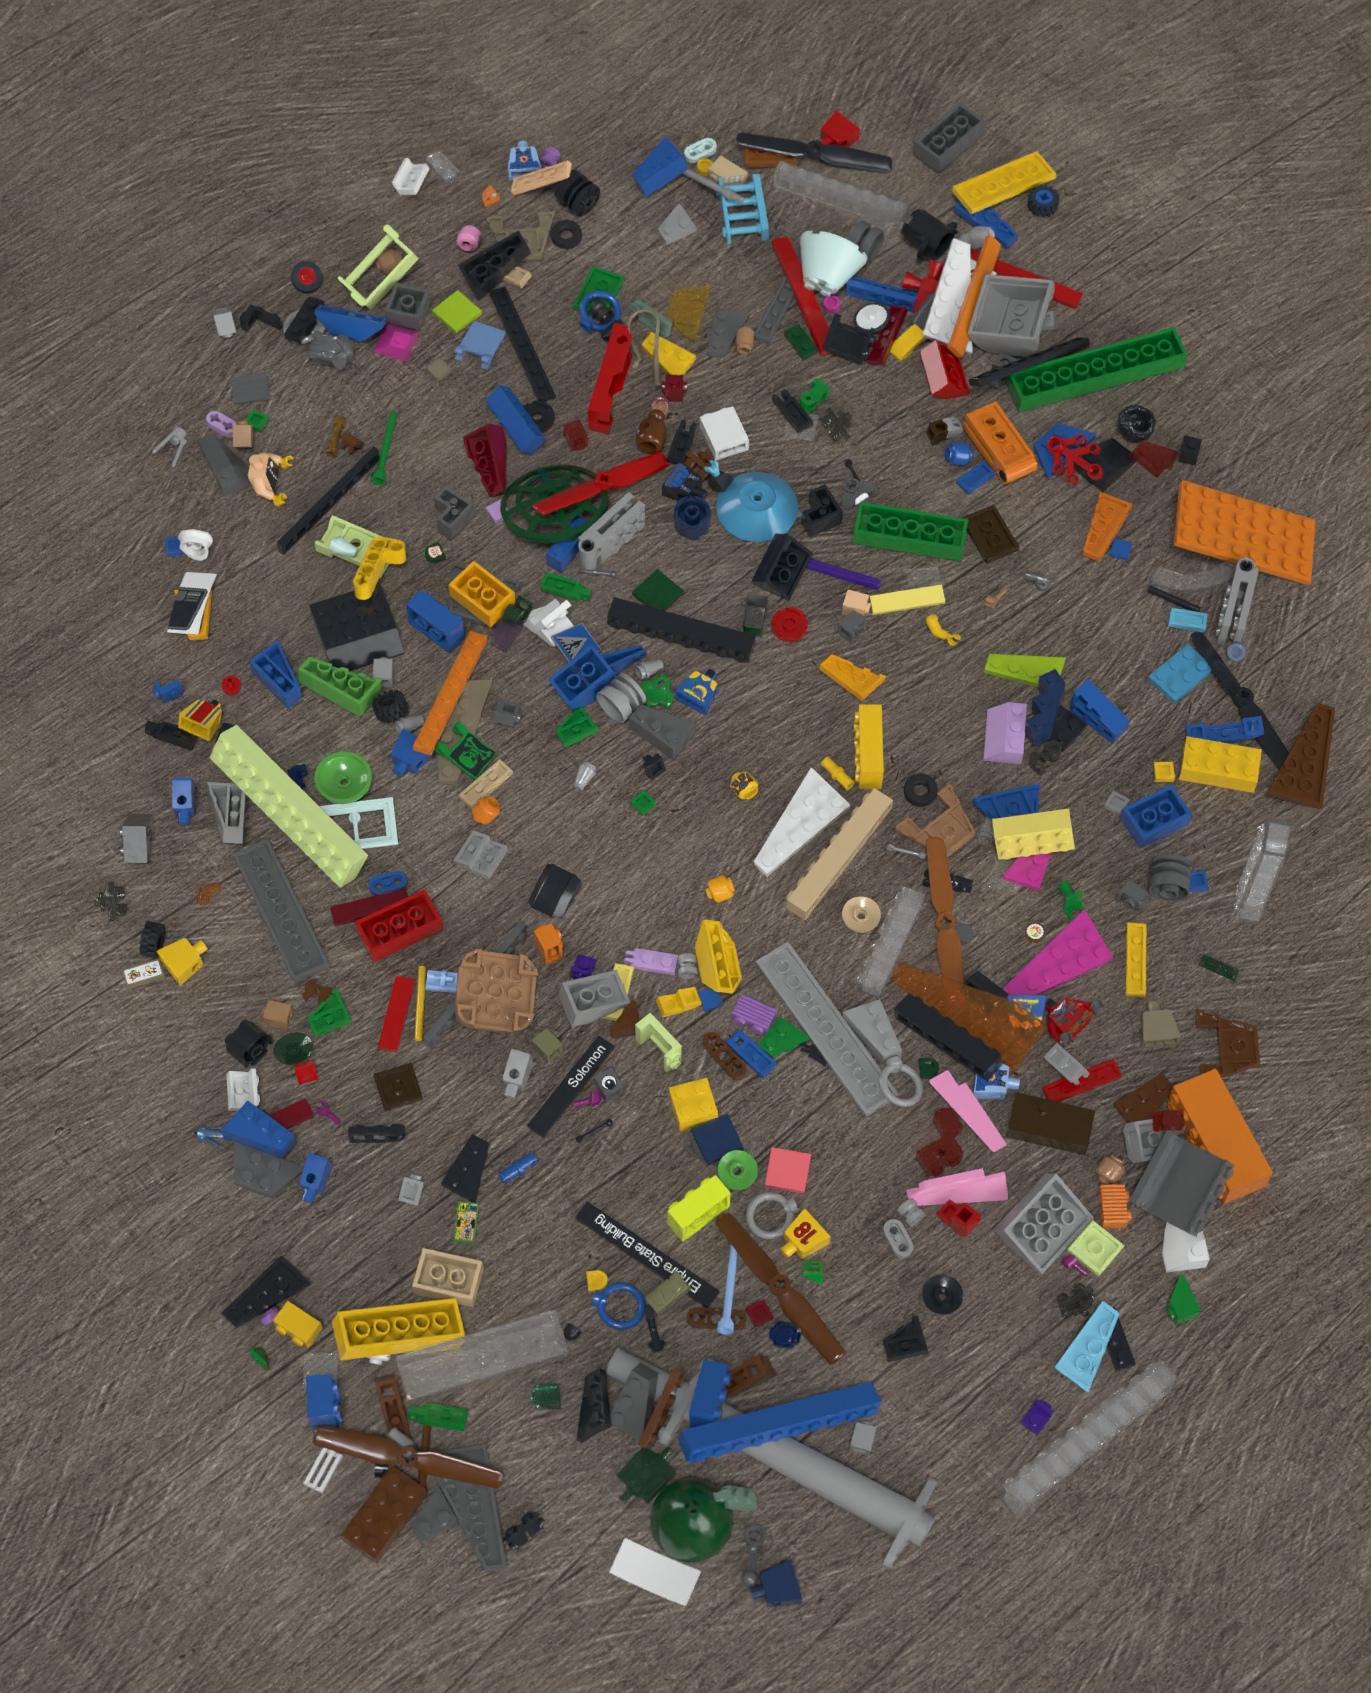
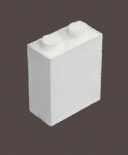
M733 406L722 408L717 412L707 413L700 417L699 427L715 461L749 450V439Z

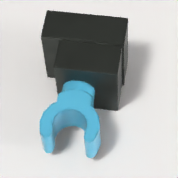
M710 460L712 468L704 467L705 471L711 474L707 479L710 484L709 486L713 491L724 492L734 478L731 474L719 471L718 462Z

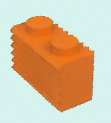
M1100 1184L1098 1191L1101 1227L1103 1229L1126 1228L1128 1221H1131V1210L1127 1209L1126 1202H1129V1190H1125V1184Z

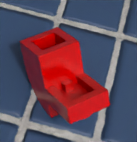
M950 1199L937 1213L939 1219L951 1226L956 1234L967 1237L980 1222L979 1212L964 1202L959 1206Z

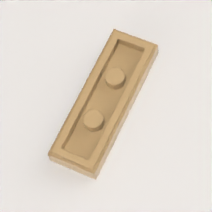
M499 759L459 794V798L472 809L473 805L481 797L488 796L513 774V770Z

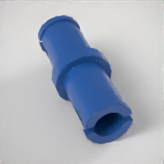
M530 1152L520 1160L513 1161L511 1166L498 1173L501 1182L506 1184L517 1175H523L525 1170L538 1163L536 1156Z

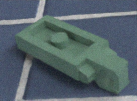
M638 299L631 303L630 310L633 312L639 309H649L655 312L660 319L659 335L663 338H667L670 335L672 327L670 320ZM646 312L637 314L639 321L656 332L657 323L653 315Z
M724 1486L721 1488V1491L713 1493L714 1500L724 1502L726 1509L748 1512L757 1510L756 1496L751 1488Z

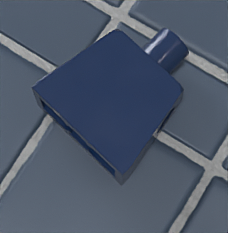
M791 1560L761 1573L759 1576L761 1585L749 1588L752 1600L765 1598L767 1607L802 1604V1596Z

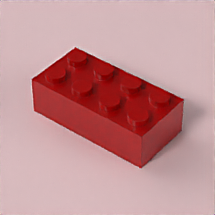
M425 889L354 922L356 932L373 963L443 930L442 920Z

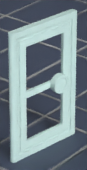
M393 797L357 801L348 804L319 806L328 816L350 814L349 821L354 825V841L362 849L398 845ZM384 809L387 836L359 839L357 824L361 818L358 813Z

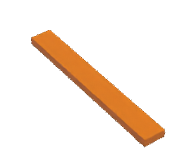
M991 234L985 237L947 347L958 358L963 357L969 340L968 330L985 274L991 275L1001 244Z

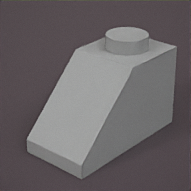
M230 307L212 310L218 335L223 338L233 336V333H236Z

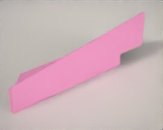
M948 1070L929 1081L993 1152L1007 1146L966 1082L958 1086Z
M983 1168L925 1180L919 1183V1187L906 1190L908 1199L913 1198L917 1206L946 1204L949 1199L954 1203L1005 1201L1008 1199L1005 1172L985 1176Z

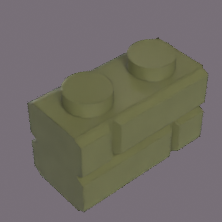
M676 1271L670 1276V1279H666L644 1298L657 1314L662 1315L692 1288Z

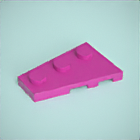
M1051 853L1018 857L1004 874L1002 880L1039 891Z

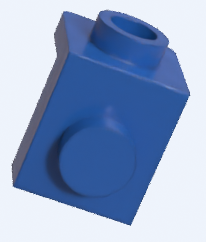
M178 679L163 687H160L157 680L153 681L155 688L152 691L157 699L161 698L163 703L175 700L184 694Z

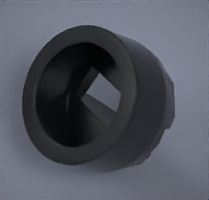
M570 1323L564 1329V1337L569 1341L576 1340L582 1333Z

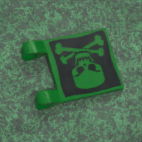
M458 721L455 723L452 731L462 736L451 751L444 743L440 742L435 748V752L448 759L468 776L476 780L497 755V752L473 735Z

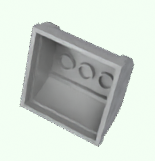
M985 274L968 330L969 338L979 348L992 354L1003 353L1018 357H1027L1034 354L1039 346V336L1049 302L1054 295V281Z

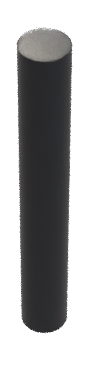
M1151 585L1148 589V593L1190 611L1200 612L1201 610L1200 606Z

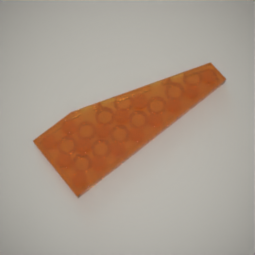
M901 963L890 978L906 992L915 997H920L929 1007H935L944 1017L951 1018L960 1028H966L973 1037L982 1039L988 1047L998 1050L1001 1054L1002 1064L1009 1066V1072L1012 1074L1016 1073L1048 1028L1045 1023L1015 1001L906 963Z

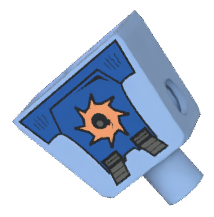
M520 141L518 147L511 148L508 165L509 181H513L515 177L541 169L535 147H528L526 141Z
M1002 1064L988 1081H985L977 1074L975 1075L973 1094L977 1100L1005 1099L1007 1089H1019L1020 1079L1008 1077L1009 1066Z

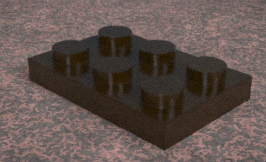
M995 505L962 517L968 519L967 532L986 564L1019 551L1018 543Z

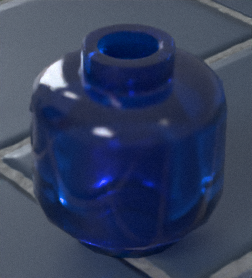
M778 1321L774 1327L770 1328L769 1339L772 1340L773 1345L777 1348L793 1349L800 1342L801 1330L793 1322Z

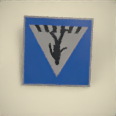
M583 623L551 636L552 641L568 663L591 644L598 652L602 651Z

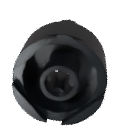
M247 1019L243 1020L239 1027L225 1038L227 1053L244 1067H248L249 1064L254 1066L261 1061L268 1052L266 1049L267 1044L271 1045L272 1042L269 1034Z

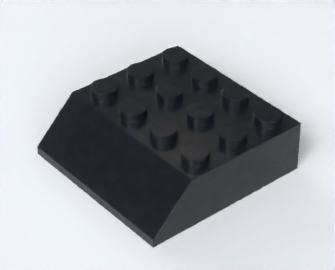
M380 583L376 584L371 597L365 600L356 598L354 590L309 604L311 617L328 663H331L333 667H344L348 671H353L372 665L374 659L382 657L391 659L404 654L397 626Z

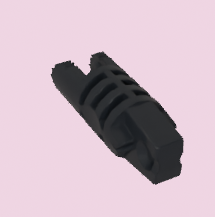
M925 870V879L922 884L925 887H930L929 870ZM950 874L953 892L971 893L973 880Z

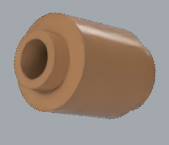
M744 326L737 330L735 347L738 353L749 354L753 349L754 331L750 327Z

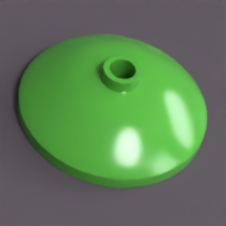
M333 753L324 758L317 766L314 776L315 786L319 794L332 803H352L362 798L369 790L372 782L371 769L366 760L355 753Z

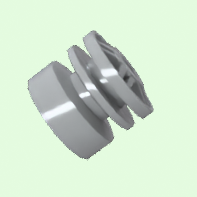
M619 673L615 679L611 680L610 686H605L596 694L597 701L603 711L620 724L624 723L632 715V711H636L640 705L646 703V696L643 690L631 677L624 673Z

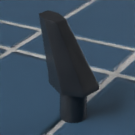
M802 1043L800 1051L808 1053L809 1057L826 1067L827 1063L814 1044L809 1046Z

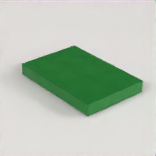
M592 266L573 304V310L580 312L582 299L593 291H606L616 298L625 281V276ZM594 298L588 303L586 311L588 315L593 316L589 312L590 306L599 299L605 302L606 307L612 308L613 305L605 298Z

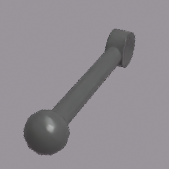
M583 568L578 570L579 574L607 575L615 578L617 575L615 571H593Z

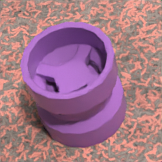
M547 147L544 150L543 156L539 161L542 169L557 164L556 162L559 161L561 154L556 148Z

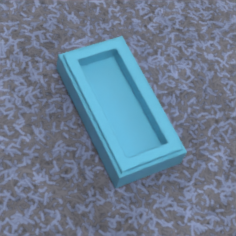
M1171 608L1168 626L1205 632L1208 614Z

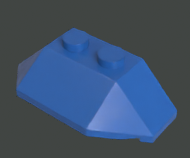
M319 305L315 310V315L330 334L336 336L346 335L355 341H365L382 329L388 322V318L325 305Z

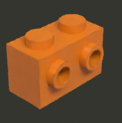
M552 923L539 926L534 931L535 948L545 966L563 958L562 935L558 928L555 929Z

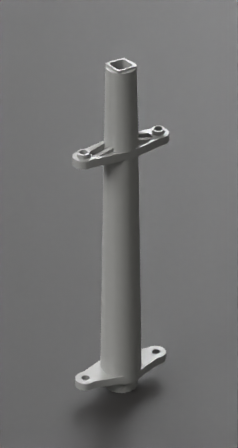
M617 1348L607 1364V1375L625 1385L631 1371L639 1363H643L658 1373L656 1397L654 1399V1402L658 1403L671 1374L623 1349ZM703 1360L698 1368L699 1373L689 1383L684 1381L682 1387L678 1388L675 1394L676 1400L669 1409L672 1412L671 1419L667 1426H662L658 1433L659 1443L666 1447L684 1420L690 1422L689 1410ZM722 1402L720 1420L744 1414ZM791 1437L741 1450L743 1453L895 1538L883 1562V1566L889 1569L892 1568L898 1555L908 1542L919 1547L922 1545L934 1522L935 1516L925 1511L927 1502L938 1480L932 1477L928 1479L916 1502H913Z

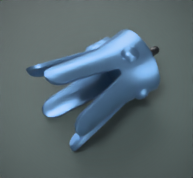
M200 1126L198 1132H194V1134H197V1141L222 1147L220 1143L209 1137H223L222 1132L212 1130L223 1129L224 1127L207 1128Z

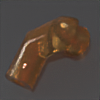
M218 882L200 889L197 895L198 904L206 905L213 893L221 891Z

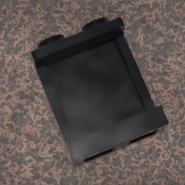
M835 313L822 349L861 365L863 358L867 359L871 349H868V345L872 346L876 337L873 335L874 328H871L869 333L840 322L842 315Z

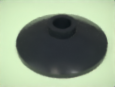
M937 1275L926 1282L922 1297L929 1310L939 1315H948L955 1312L961 1306L963 1289L960 1283L953 1277ZM941 1294L945 1295V1296H946V1299H945V1300L939 1299V1295H941Z

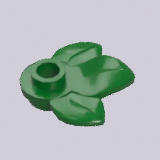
M659 675L654 680H646L640 685L646 696L645 706L652 708L661 703L666 709L671 707L674 695L670 690L671 682L668 677ZM663 681L665 682V685L663 687H659L658 683Z

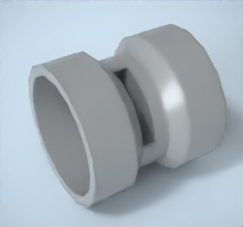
M690 953L679 955L677 957L678 965L680 966L678 976L682 979L697 977L698 971L695 967L697 956Z
M913 1198L905 1201L897 1210L901 1216L906 1218V1222L910 1227L917 1224L926 1215L922 1209L917 1207V1203Z

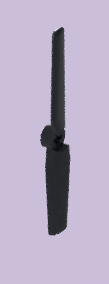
M739 132L736 137L738 145L794 157L808 156L811 159H819V161L835 167L889 173L892 168V158L889 156L835 144L823 145L818 140H812L806 144L797 140Z
M1202 632L1192 633V639L1231 697H1233L1234 703L1240 707L1238 711L1241 718L1262 716L1264 735L1255 739L1278 770H1280L1289 752L1264 712L1253 701V692L1248 688L1240 686L1235 676Z

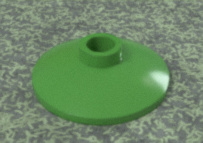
M734 1150L728 1152L719 1162V1179L729 1189L737 1191L747 1189L757 1178V1163L745 1151ZM739 1168L741 1174H734V1169Z

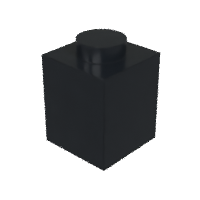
M1184 435L1178 462L1196 466L1202 439Z

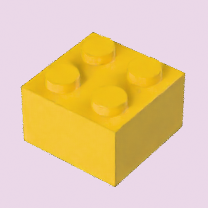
M707 1078L669 1087V1099L679 1132L718 1118V1111Z

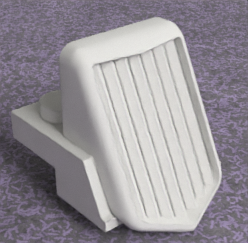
M554 599L546 606L531 611L523 625L550 646L555 647L556 645L552 641L551 636L574 626L566 616L568 613L567 609L571 604L567 600L559 604Z

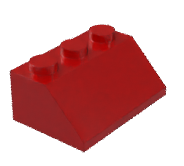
M937 340L920 351L921 360L925 367V375L930 385L931 394L943 400L970 395L961 358H958L947 348L948 345Z

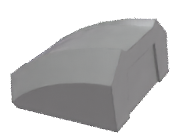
M1168 1116L1125 1123L1123 1134L1128 1153L1127 1157L1132 1163L1152 1159L1166 1131L1172 1132Z

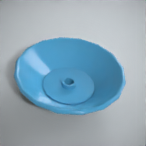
M757 471L736 476L724 492L718 493L716 503L719 522L727 532L743 541L756 543L772 541L775 533H787L796 521L799 508L796 494L786 481L773 474Z

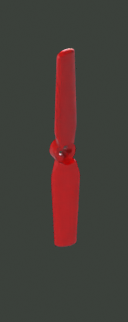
M656 452L612 467L608 472L599 471L594 480L577 484L533 504V507L538 513L547 514L594 497L601 490L607 491L624 488L667 468L669 463L662 452Z

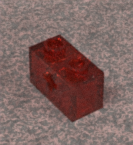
M949 1133L918 1150L915 1159L927 1178L933 1175L934 1177L939 1176L949 1166H957L961 1163L964 1152L953 1135Z

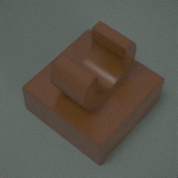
M343 432L340 437L344 440L340 448L345 450L349 445V454H354L356 448L361 449L364 445L363 441L349 433Z

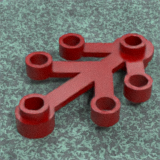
M1078 434L1076 437L1068 439L1054 436L1047 442L1049 452L1053 453V472L1058 476L1065 473V467L1061 464V453L1066 456V480L1071 485H1075L1079 479L1075 474L1074 462L1085 469L1088 476L1093 480H1098L1103 476V469L1098 464L1091 465L1079 457L1090 453L1092 455L1099 454L1100 447L1096 443L1073 450L1066 448L1074 444L1084 446L1087 443V438L1083 434ZM1097 447L1096 450L1092 452V448ZM1075 476L1074 480L1070 481V478Z

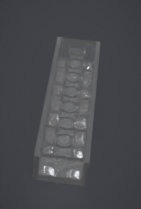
M1267 817L1265 823L1260 825L1259 833H1257L1256 840L1253 843L1246 867H1244L1243 874L1237 885V899L1233 906V912L1236 913L1235 920L1253 924L1259 923L1285 859L1291 822Z
M552 1310L396 1356L407 1400L411 1402L567 1356L568 1349L557 1312Z

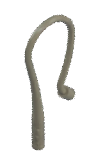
M639 309L632 313L626 325L631 333V320L637 314L646 312L655 317L657 326L653 349V375L655 388L662 387L658 358L660 319L652 310ZM632 339L630 345L637 356V360H634L630 366L636 370L640 365L641 356Z

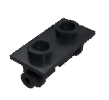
M528 1512L521 1518L522 1522L518 1526H512L505 1531L504 1534L506 1536L502 1540L510 1542L508 1547L512 1551L518 1550L529 1541L524 1535L526 1532L531 1537H534L543 1529L545 1522L541 1517L537 1519L540 1515L539 1513Z

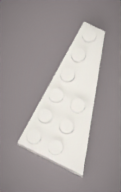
M955 238L951 241L922 337L933 341L937 340L946 345L949 344L971 280L970 244ZM969 338L964 352L969 355L972 354L971 338Z
M810 768L754 860V865L768 877L849 810L850 804L814 769Z

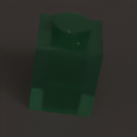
M559 1383L534 1385L535 1392H531V1405L535 1404L536 1411L561 1409Z

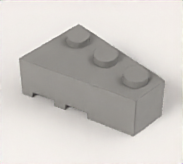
M880 999L843 1012V1018L882 1066L886 1065V1060L891 1057H901V1046Z

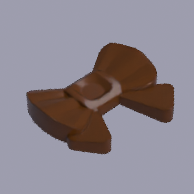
M310 979L302 995L305 1001H308L313 994L318 995V1005H320L332 994L331 987L324 988L316 984L314 979Z

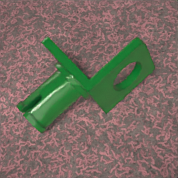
M1065 880L1058 885V888L1065 897L1063 910L1070 922L1075 919L1072 916V911L1080 910L1082 912L1085 909L1081 902L1084 892L1081 890L1075 893L1069 881Z

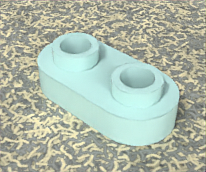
M705 138L688 146L685 149L686 161L697 163L701 159L712 156L716 152V142L711 138Z

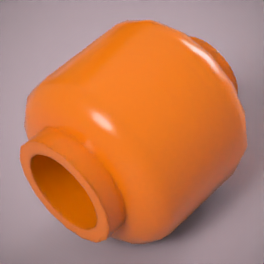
M490 796L481 797L471 809L474 820L478 823L490 824L500 813L498 801Z

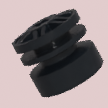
M574 169L570 171L569 178L559 181L554 197L561 204L567 206L576 216L581 217L592 210L599 200L601 193L600 188L596 184L588 180L579 170Z

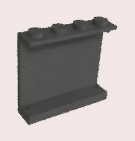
M1167 1130L1129 1202L1197 1237L1198 1233H1201L1204 1228L1207 1216L1213 1212L1214 1203L1222 1195L1227 1179L1231 1178L1235 1165L1183 1140Z

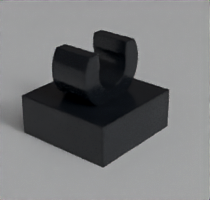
M658 753L653 757L648 754L642 758L645 761L643 767L646 776L650 780L666 770L663 759Z

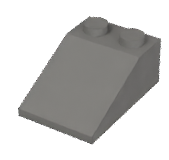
M617 970L563 982L558 994L571 1027L592 1023L630 1004Z

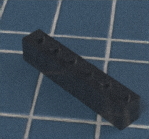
M909 993L895 1007V1017L898 1021L985 1081H988L1002 1066L1001 1054L998 1050L988 1047L982 1039L973 1037L966 1028L957 1026L951 1018L941 1015L935 1007L926 1005L920 997H915Z

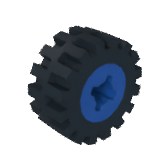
M1039 185L1038 188L1035 186L1033 190L1031 189L1027 205L1029 211H1032L1033 215L1037 214V217L1042 216V218L1050 217L1051 214L1054 215L1059 205V193H1057V190H1053L1052 186L1047 187V185H1044V187Z

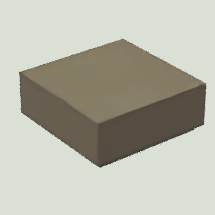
M438 358L426 367V371L439 382L451 373V368L442 359Z

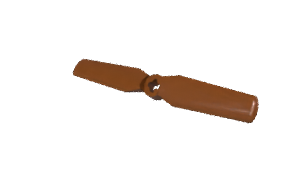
M930 837L926 840L931 901L938 916L935 921V927L939 932L936 947L946 1005L948 1008L955 1009L966 1005V997L960 991L964 985L961 940L954 927L955 919L952 916L954 895L944 839ZM943 919H946V922H950L947 927H944V924H940Z

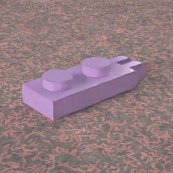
M635 948L634 951L625 952V956L630 958H624V963L633 966L634 969L675 976L678 955L638 948Z

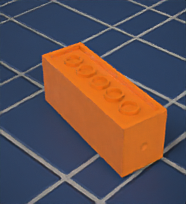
M1217 1069L1173 1086L1167 1105L1171 1113L1174 1112L1177 1117L1178 1127L1184 1130L1186 1141L1235 1165L1231 1178L1227 1179L1224 1191L1217 1199H1221L1222 1203L1226 1204L1266 1187L1273 1171Z

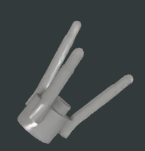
M176 426L155 447L152 453H156L168 441L175 446L180 444L172 463L174 468L183 446L187 443L185 440L186 432Z

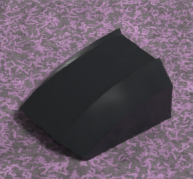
M547 864L533 889L528 903L532 908L550 917L563 918L581 888V880L575 874L555 864Z

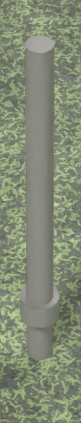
M690 169L682 173L723 194V197L728 200H734L740 204L744 202V197L736 194L734 190L724 188Z

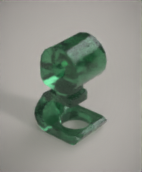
M519 595L515 605H508L503 618L517 625L521 620L527 619L533 603ZM521 600L528 604V609L520 607L519 603Z

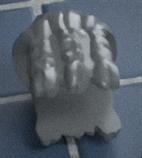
M319 331L311 333L314 339H311L312 343H310V350L307 351V356L312 359V363L331 365L338 371L351 365L355 346L348 336H333Z

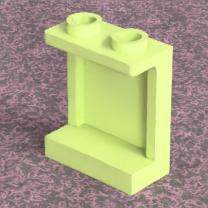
M651 1013L635 1024L636 1041L642 1045L650 1038L665 1054L664 1070L668 1072L671 1069L675 1070L681 1064L682 1046Z

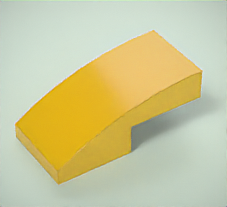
M914 324L893 343L890 353L901 362L911 355L913 349L927 338L922 337L923 331Z
M696 987L680 989L675 994L659 996L656 999L662 1017L679 1014L702 1004Z

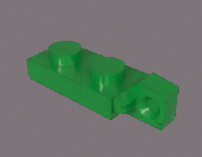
M551 573L545 574L540 586V591L574 601H580L581 599L590 602L592 598V590L586 589L581 582Z
M427 1403V1405H422V1407L410 1406L408 1419L423 1425L464 1431L468 1410Z

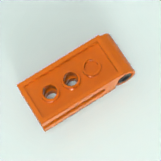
M996 401L966 414V422H963L962 427L990 467L995 471V474H998L1003 484L1006 485L1037 470L1035 455Z

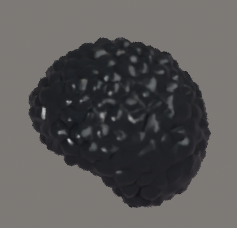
M1131 404L1119 413L1118 429L1125 438L1135 442L1143 441L1152 435L1156 419L1153 412L1148 408Z

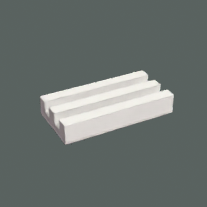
M323 1448L304 1481V1485L323 1494L343 1455ZM326 1454H328L327 1459L325 1460V1462H324L322 1468L320 1469V1471H319L317 1477L315 1478V1480H314V1482H313V1484H312L311 1481H312L314 1475L316 1474V1472H317L319 1466L321 1465V1463H322L324 1457L326 1456ZM332 1458H336L322 1485L318 1487L317 1485Z

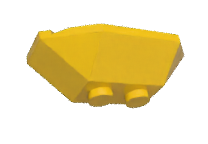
M703 920L695 944L701 982L716 992L732 994L742 980L735 944L729 934L722 928L723 925L720 921Z

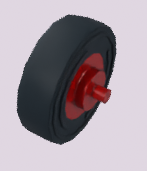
M302 261L293 267L291 282L298 291L311 293L320 287L322 272L315 263Z

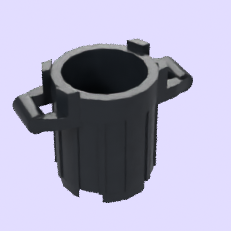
M917 209L911 213L910 216L913 218L910 223H904L901 234L904 235L908 242L918 248L917 258L927 257L930 260H936L948 250L955 234H958V230H956L957 223L951 222L945 225L927 211Z

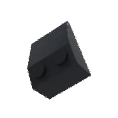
M1113 437L1098 444L1100 447L1099 454L1092 455L1090 453L1081 457L1089 464H1098L1103 469V476L1100 479L1093 480L1088 476L1087 471L1077 465L1076 472L1103 493L1139 460L1136 455ZM1093 447L1092 452H1094L1097 447Z

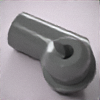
M1027 571L1025 580L1035 582L1041 591H1046L1049 588V582L1045 575Z

